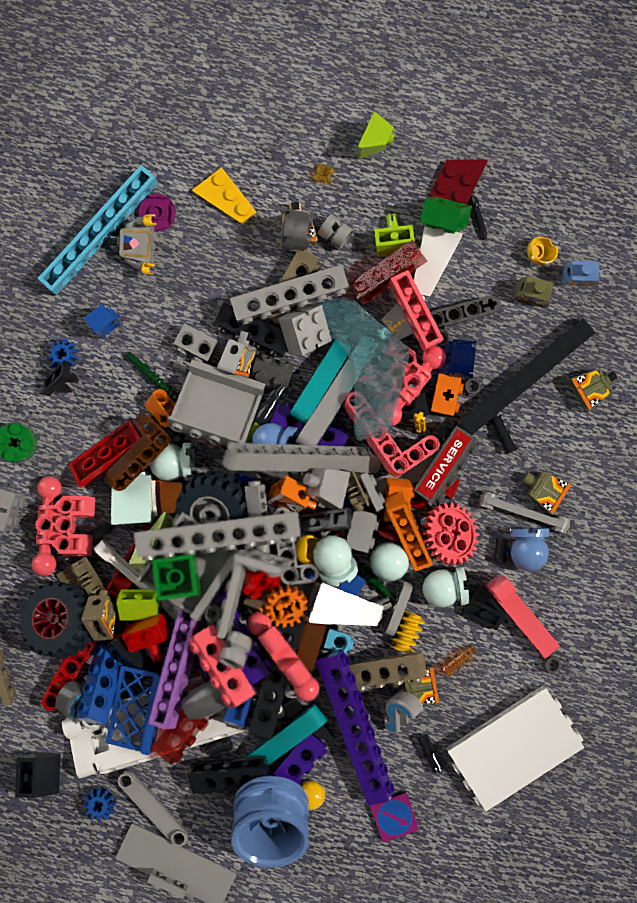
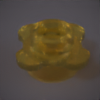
M320 163L316 167L317 172L314 175V180L316 182L322 181L329 185L332 182L331 176L335 170L332 166L329 167Z

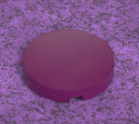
M158 193L150 194L140 203L138 216L155 214L151 218L152 223H156L154 232H160L170 228L174 223L176 209L173 202L167 196Z

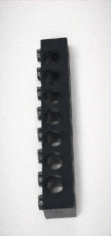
M314 584L294 585L298 591H303L308 601ZM301 616L299 617L301 622L298 623L296 621L293 627L289 623L285 628H283L282 623L275 626L280 634L288 632L291 635L292 639L288 644L295 654L305 623ZM270 657L268 660L272 665L271 671H278L281 678L278 681H272L268 674L259 680L257 688H260L261 691L259 696L255 695L252 707L255 708L254 715H249L246 726L250 727L249 733L272 739L288 679ZM267 690L275 693L273 700L265 699L264 693ZM267 710L270 714L269 718L261 719L258 716L259 711Z

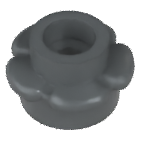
M468 378L464 381L463 391L466 394L468 393L469 396H476L481 391L482 386L477 378Z
M211 603L204 610L206 621L218 623V620L223 615L221 606Z
M550 655L544 659L545 661L542 663L544 670H547V673L555 674L560 671L562 665L559 657Z

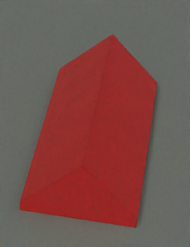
M130 420L68 463L72 475L80 488H86L107 473L142 437Z

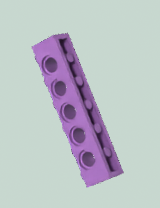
M179 608L148 724L163 729L176 728L182 706L181 700L185 695L195 654L190 649L188 639L202 631L205 615H203L200 621H195L190 617V614Z

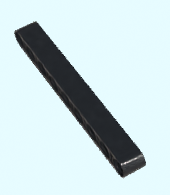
M582 318L453 426H458L473 435L596 333L594 329Z

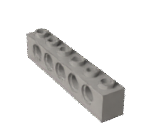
M339 265L232 297L230 300L237 322H242V325L252 323L253 319L258 317L261 319L269 318L272 316L271 313L279 311V314L290 311V308L294 306L298 308L308 306V302L314 300L322 302L331 295H335V297L342 296L348 291L349 285L343 266ZM330 281L333 286L330 289H325L322 287V283ZM307 286L313 287V294H305L303 292L304 288ZM293 292L296 297L293 300H287L285 294ZM268 298H276L277 303L274 306L267 305L266 301ZM251 303H256L259 306L254 312L248 310V306Z

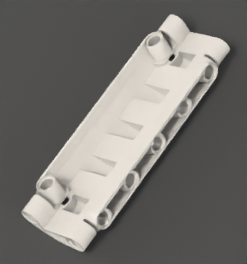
M254 662V663H251V664H248V665H250V666H256L257 662ZM271 672L269 677L272 681H275L273 672ZM206 674L188 680L185 693L188 694L197 686L209 682L211 679L210 675ZM228 680V681H230V682H229V685H230L231 689L233 690V689H234V684H233V682H232L231 680ZM259 681L252 685L258 691L257 696H259L261 691L260 688H257ZM267 690L264 693V697L266 700H273L275 693ZM145 693L137 698L142 707L149 703ZM130 697V698L124 699V700H122V701H123L124 704H125V703H127L128 701H130L132 698ZM134 701L126 706L131 715L140 711ZM113 703L107 725H90V723L82 720L75 724L73 719L62 720L63 732L70 739L75 770L79 779L97 774V770L99 774L110 773L250 729V727H247L245 730L228 725L224 721L227 706L209 717L197 720H189L181 706L176 728L163 729L159 727L154 752L144 755L140 751L106 744ZM281 704V708H280V711H279L278 718H281V717H284V716H285L284 709L282 708V704ZM255 708L252 709L251 715H254ZM123 709L117 712L116 717L120 723L128 719ZM267 710L259 711L258 716L261 719L265 720L264 715H266L267 719L269 718L270 714ZM141 713L133 718L139 728L144 725L145 719ZM130 720L122 725L127 735L135 731ZM119 728L113 731V740L120 741L124 738ZM101 730L102 733L96 734L95 731ZM136 732L129 738L134 745L140 746L141 738Z

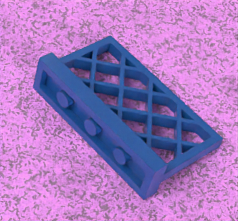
M125 665L121 666L106 744L140 751L144 755L154 752L159 727L148 724L162 673ZM125 671L132 672L136 678L129 685L124 679ZM145 676L154 677L152 686L147 689L141 679ZM138 681L143 692L135 696L130 686ZM127 689L132 699L124 704L120 696L121 692ZM145 693L149 703L146 707L142 708L137 698ZM134 701L140 711L131 715L126 706ZM121 709L124 710L128 717L122 723L116 717L117 712ZM141 713L145 723L139 728L133 718ZM130 720L135 731L127 735L122 725ZM119 728L124 736L120 741L112 739L113 731ZM136 732L141 738L140 746L134 745L129 738Z

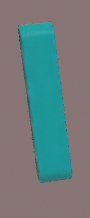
M339 339L334 341L290 413L291 416L305 424L308 422L347 361L353 347Z
M314 704L275 732L272 739L267 738L255 747V750L253 752L250 751L246 757L266 755L269 765L324 725L327 718Z

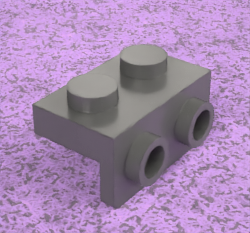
M258 354L251 379L275 389L280 384H283L287 387L285 390L287 392L295 364L285 359L272 358L268 354Z

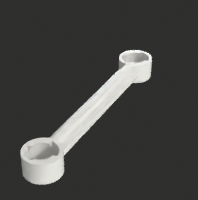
M101 540L94 548L99 556L110 562L141 590H153L143 582L137 581L139 578L138 571L124 560L106 541ZM168 599L161 600L162 608L176 621L179 607Z

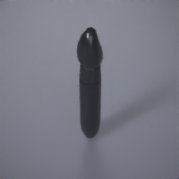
M471 195V206L482 239L486 240L487 230L479 208V201L476 196Z

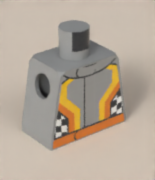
M241 331L238 341L229 339L217 368L236 375L249 377L256 352V347L249 345L252 334Z

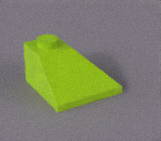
M376 112L373 113L358 145L357 158L359 159L385 150L387 145L391 146L395 138L393 134L394 127Z

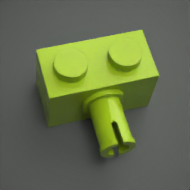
M391 214L386 216L387 228L374 229L377 257L415 253L413 225L399 226L397 214H393V221L391 220Z
M140 588L139 590H120L117 599L120 620H144L161 614L162 604L161 600L157 601L155 590H141Z

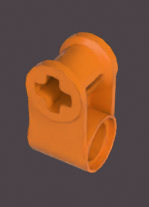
M157 389L145 402V407L158 420L160 425L168 427V417L172 415L176 404L164 390Z

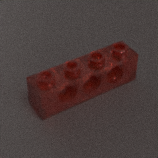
M411 240L350 282L349 285L358 300L366 304L390 287L388 283L392 277L407 270L411 273L428 262V260L414 240Z
M182 708L176 728L165 729L151 749L169 764L178 763L184 755V750L187 747H191L196 741V735L206 729L209 724L208 720L212 715L203 719L189 720ZM191 721L193 727L189 731H185V724ZM179 737V745L172 747V740Z

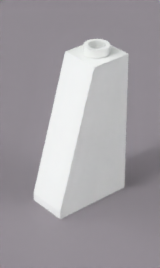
M424 227L413 278L424 301L431 296L462 237V233L455 232V234L444 232V229Z

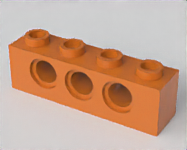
M401 492L385 498L387 512L415 572L432 566L433 562L430 551L426 549L427 544L423 542L424 538L404 493Z

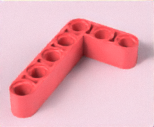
M352 392L343 403L345 411L391 476L399 477L439 449V440L434 436H427L402 453L360 393ZM350 399L356 400L358 406H352ZM361 415L367 416L369 422H363ZM372 431H377L380 435V438H374L372 436ZM425 442L432 445V450L426 448ZM383 447H388L391 451V454H385L383 451ZM410 452L416 454L417 460L410 458ZM394 463H399L402 467V470H396L394 467Z
M498 574L485 585L496 601L503 607L507 615L514 620L517 627L528 637L527 639L539 650L544 659L560 647L516 594L515 591L517 589L506 576Z

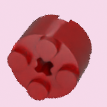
M246 569L242 585L243 592L250 596L252 600L259 599L262 594L272 592V589L275 591L279 590L281 576L272 577L267 575L266 571Z

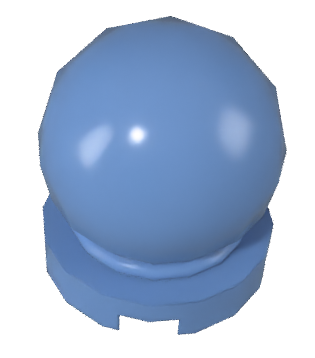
M266 423L254 431L251 443L297 445L295 441L300 432L295 427L289 426L285 430L282 426L275 423Z
M510 528V536L516 539L512 544L510 552L513 563L517 568L527 572L541 569L548 562L549 549L543 539L549 537V529L532 528V532H528V529Z

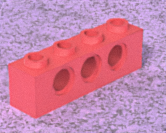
M409 270L392 277L388 284L422 351L424 352L440 344L444 339Z
M214 624L188 639L190 642L189 646L192 652L200 658V665L203 670L209 673L210 681L214 688L218 689L221 693L222 702L231 709L256 693L241 669L231 668L218 660L222 648L226 647L222 638L217 637L218 631ZM207 645L212 647V649H213V654H212V655H210V654L207 653V651H206V646H207ZM217 663L223 665V672L217 670ZM228 680H231L233 682V690L228 688Z

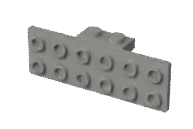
M135 823L131 824L116 856L117 860L150 875L147 882L151 883L150 885L153 888L163 889L174 898L180 897L183 899L185 893L206 903H223L237 874L235 871L183 846H174L168 839Z

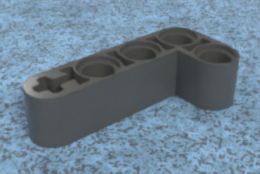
M487 296L430 312L432 316L439 318L440 323L437 327L445 338L444 343L436 346L443 348L449 342L447 327L493 315L500 307L498 298ZM488 302H489L490 304H494V307L492 308V310H491L490 307H486V308H484V309L482 310V313H481V307L486 306V305L488 304ZM467 307H474L476 314L470 315L467 312ZM451 311L456 312L458 319H450L448 313Z

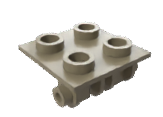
M352 469L346 493L356 489L358 491L349 495L348 498H352L350 499L351 504L357 512L364 509L363 505H366L369 511V505L372 504L371 498L367 490L363 492L361 488L364 485L360 474H355Z
M86 556L56 574L60 582L83 588L90 596H96L99 594V591L106 589Z

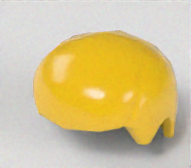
M536 237L527 246L528 258L532 263L539 266L550 264L558 256V247L551 243L550 238Z
M303 535L298 539L295 550L296 558L300 563L315 565L313 550L319 541L317 537Z
M305 780L300 783V786L308 796L309 810L319 808L326 798L324 787L314 780Z

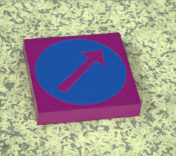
M406 791L392 796L389 802L370 805L383 843L420 830Z

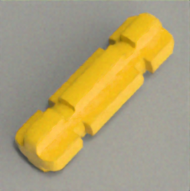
M423 412L414 414V427L417 434L426 431Z

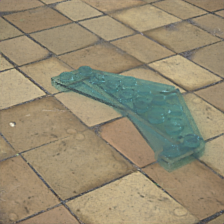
M341 297L317 303L322 305L329 330L354 365V432L356 439L361 440L389 432L393 426L409 361V348L350 297Z

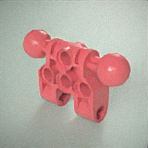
M392 339L380 353L381 359L390 365L388 372L383 374L369 367L358 380L357 384L363 391L380 402H387L381 405L378 410V419L383 425L388 427L397 425L402 418L401 409L403 406H409L415 397L420 395L421 390L432 377L430 372L444 366L447 355L442 347L434 346L424 351L423 364L420 365L417 363L414 350ZM415 384L416 387H409V385ZM387 388L389 391L384 392L382 389Z
M52 476L43 477L37 485L38 494L43 498V503L38 506L36 521V545L39 546V553L33 558L31 565L34 573L42 577L51 575L56 568V559L51 554V547H54L63 556H92L93 547L92 535L75 534L77 529L75 521L79 518H94L96 498L90 496H63L54 505V499L60 495L62 487L60 481ZM71 503V508L68 511H64L65 504ZM46 522H50L49 529L43 530V525ZM69 522V528L63 531V524ZM64 541H68V547L62 550L61 544Z
M255 611L251 613L246 621L247 629L252 635L258 637L275 664L294 686L296 696L302 701L315 699L319 693L317 680L311 677L310 672L275 626L271 627L270 617L266 616L265 612Z

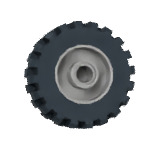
M209 470L206 473L202 472L193 477L180 492L175 504L177 507L175 515L185 513L200 524L248 518L244 483L241 480H235V476L232 474L225 475L224 471L219 470L217 473L214 470ZM234 529L233 532H232L233 537L236 536V530H235V529ZM215 531V532H214L215 534H217L218 536H220L221 538L224 539V534H223V532H221V531Z

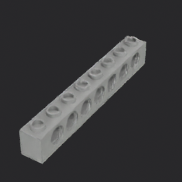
M298 512L141 531L135 532L134 537L137 558L142 557L144 561L155 559L154 555L163 554V558L174 557L176 552H183V555L196 554L195 550L203 549L204 553L216 551L215 547L224 546V550L236 549L238 544H244V547L256 546V542L264 541V545L275 544L277 539H284V542L297 541L296 537H300ZM276 523H282L285 527L284 532L281 534L274 533L273 526ZM257 525L262 526L265 530L264 534L260 537L253 534V528ZM241 528L244 531V537L242 539H235L232 534L234 529ZM213 532H223L224 539L221 542L214 541L212 538ZM195 533H200L203 536L204 541L202 544L197 545L192 541V536ZM174 536H180L183 539L181 547H175L172 544ZM158 538L162 541L163 546L160 550L152 547L153 539Z

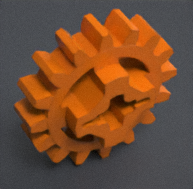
M287 584L286 588L282 589L280 585L277 592L274 589L271 590L272 596H266L268 602H264L266 616L270 617V622H275V626L282 623L283 628H285L290 623L291 627H293L294 621L300 623L299 617L306 616L304 611L308 610L306 604L308 601L303 591H298L296 586L290 589V586ZM296 599L299 601L298 606L296 605ZM273 607H276L277 613L273 611Z

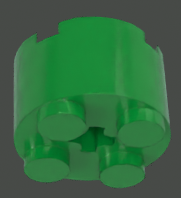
M10 423L0 428V457L10 462H25L34 456L38 439L31 428L18 423ZM15 439H16V440H19V441L17 442V445H18L17 447L13 445V444L15 443V441H14Z

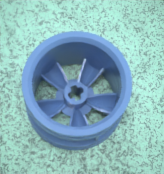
M277 776L259 777L242 785L234 799L232 847L235 853L244 861L260 867H281L300 859L305 854L309 844V800L305 790L296 782Z

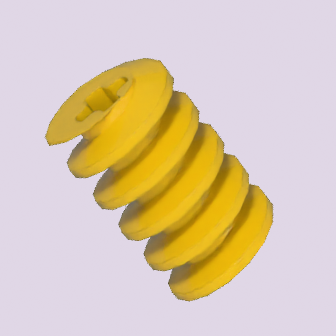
M405 610L404 612L407 614V617L401 618L405 623L398 626L402 630L395 633L399 638H392L396 646L390 647L403 653H413L414 650L410 646L417 645L413 639H419L420 637L416 631H422L418 624H425V621L421 616Z

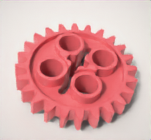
M453 502L433 507L434 510L428 512L430 516L425 517L428 523L422 525L427 529L422 532L423 535L427 536L423 542L429 543L426 549L433 550L431 556L437 555L436 561L442 560L443 564H449V566L469 561L468 558L474 556L472 552L477 551L474 544L479 543L475 539L476 536L480 535L475 532L478 526H473L475 518L470 519L471 512L465 513L466 507L460 508L459 504L453 505Z

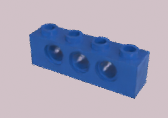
M105 641L97 642L94 648L92 664L88 669V678L83 687L81 703L77 709V719L94 725H107L122 666L104 649L102 644Z

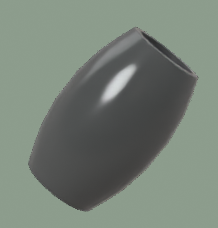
M211 681L197 686L181 700L182 708L189 720L209 717L226 706L221 700V693L218 689L214 688Z

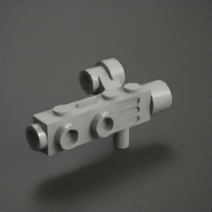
M260 481L248 482L249 486H245L248 518L268 515L265 485L260 484ZM260 525L253 528V534L257 537L262 536L265 532L264 528ZM273 527V532L278 534L279 529L278 527ZM236 528V536L234 538L242 539L244 531L241 528ZM264 541L256 542V546H253L254 549L270 553L269 544L264 545Z

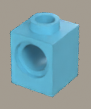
M330 627L324 648L332 651L344 649L346 654L347 651L351 652L354 640H351V634ZM343 637L345 639L344 645L336 646L334 644L335 638Z

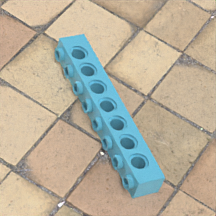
M140 165L37 279L54 294L58 295L137 208L142 200L157 186L158 181L156 177Z

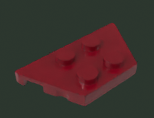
M446 160L430 192L431 198L439 197L467 204L488 160Z

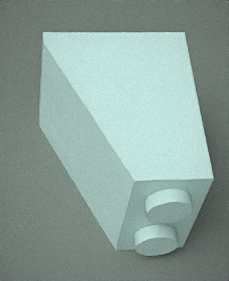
M142 472L123 491H116L112 487L111 525L156 521V517H153L152 475H148V472Z

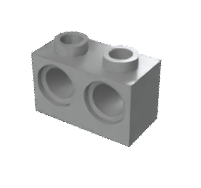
M184 323L173 344L177 346L176 350L184 355L190 353L194 355V360L210 363L220 343L218 340ZM185 337H192L190 345H183ZM208 345L209 352L201 354L199 352L201 346Z

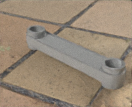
M483 491L479 498L478 506L490 510L498 507L552 525L551 530L566 534L570 526L571 519L559 515L553 518L498 500L497 495Z
M130 770L121 772L117 781L122 790L174 846L181 847L185 845L189 835L182 824L135 773ZM129 776L131 783L125 784L122 777ZM181 833L184 836V840L178 841L175 838V834Z

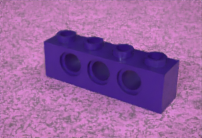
M283 403V405L278 404L270 423L280 425L286 430L290 426L287 424V419L291 416L290 413L294 406ZM298 420L295 426L290 427L297 428V431L301 433L306 424ZM329 426L326 431L333 434V439L326 442L321 438L318 446H344L349 435L346 434L347 430L336 426V428Z
M313 734L309 735L288 752L271 773V776L283 777L300 785L302 781L300 778L304 773L309 774L314 767L313 762L317 758L320 760L326 753V743ZM307 749L311 751L312 755L309 758H304L301 752ZM291 765H297L299 771L292 773L288 768Z

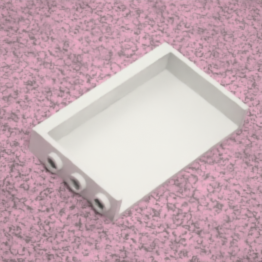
M543 685L446 747L455 762L452 764L458 775L462 773L465 778L462 782L468 791L473 790L476 795L473 797L479 808L483 806L485 811H488L584 748L581 743L584 741L578 731L574 732L571 728L572 721L567 714L563 715L560 711L562 708L557 698L553 699Z

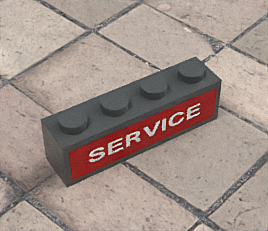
M456 426L413 491L435 506L437 503H441L446 496L445 491L447 488L452 487L457 479L455 476L459 470L462 471L467 465L469 455H473L477 450V443L479 441Z

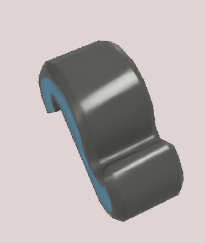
M88 675L83 677L81 683L79 681H71L65 684L58 693L55 703L56 708L67 719H74L77 709L76 704L81 702L83 687L86 684Z

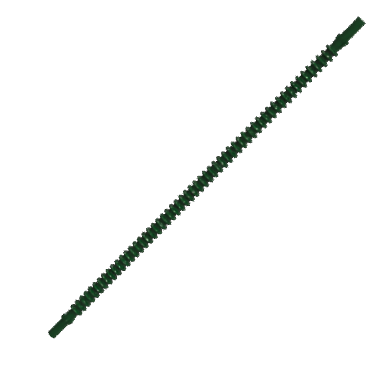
M130 351L126 358L139 369L138 372L146 375L147 380H151V384L155 383L156 388L159 387L161 390H164L173 402L176 403L180 394H176V390H172V386H167L168 383H164V379L159 378L160 375H155L156 372H152L147 363L144 364ZM221 445V448L224 447V451H227V447ZM261 482V484L265 485V489L268 488L270 492L272 485ZM355 559L359 572L358 575H363V579H367V583L370 582L375 591H380L385 597L388 596L390 602L393 603L397 597L383 585L384 582L382 580H378L375 574H371V570H367V566L363 567V563H359V559Z

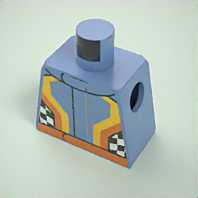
M571 261L561 267V286L598 285L599 262Z

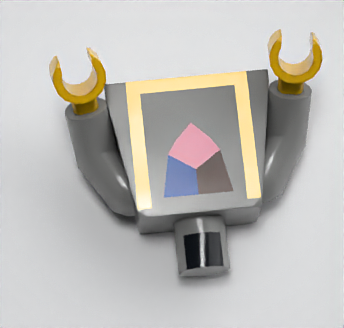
M146 214L126 223L125 228L120 229V236H110L109 246L111 248H120L119 255L124 257L126 263L149 275H153L150 272V267H155V264L152 262L154 226L156 223L151 221L155 214Z

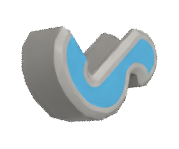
M399 691L395 693L385 705L387 716L384 718V724L386 729L391 733L400 732V726L408 724L407 716L414 718L423 710L422 702L409 692Z

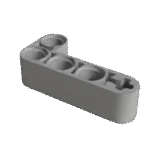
M281 507L275 510L274 514L290 513L287 508ZM276 523L274 527H281V523ZM285 527L279 528L278 534L284 532ZM276 540L277 556L281 557L283 552H290L292 554L291 565L287 571H291L295 575V579L289 582L284 579L283 573L281 575V582L289 586L313 583L318 577V570L312 564L297 565L295 542ZM304 570H313L314 577L312 579L305 578L303 575Z

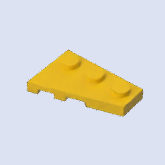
M222 167L192 190L194 194L200 196L241 225L257 213Z

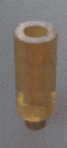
M470 646L468 649L464 647L441 665V668L448 677L452 676L473 659L472 655L477 652L473 646Z

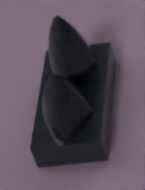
M63 360L44 379V395L50 397L54 392H72L66 383L79 382V380L70 370V362Z

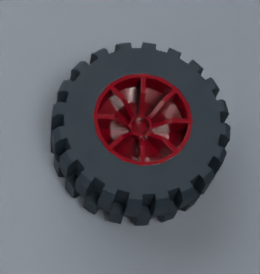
M59 581L54 583L47 582L43 586L40 585L35 588V593L31 592L27 596L28 601L23 603L22 608L24 609L19 616V619H21L19 628L23 631L21 636L23 641H28L26 643L28 648L33 649L34 653L54 658L73 657L78 654V651H83L87 647L85 644L90 643L93 639L81 620L88 597H90L87 591L76 585Z

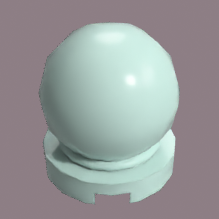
M183 443L182 448L169 444L149 464L152 473L160 480L168 482L178 480L181 476L184 477L185 481H190L195 477L194 474H191V466H195L194 449H191L193 443Z
M333 535L325 536L316 543L313 550V559L319 569V577L323 584L338 587L341 582L346 580L348 582L352 581L357 575L358 568L356 560L352 557L351 547L346 540Z
M384 542L377 545L372 551L370 566L373 573L380 579L396 581L407 572L409 557L405 549L393 542Z
M455 567V572L453 573L444 569H438L430 573L424 579L422 589L428 603L442 608L452 606L456 601H459L461 606L469 604L468 590H464L463 581L467 580L464 567Z

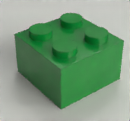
M439 197L425 199L420 222L425 223V227L431 229L440 227L444 228L443 231L446 233L455 234V232L467 229L472 206Z
M192 554L152 560L157 601L201 595L197 555Z

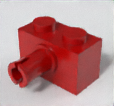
M162 613L129 624L121 637L130 653L147 648L152 661L156 662L164 658V654L158 644L165 642L171 629Z

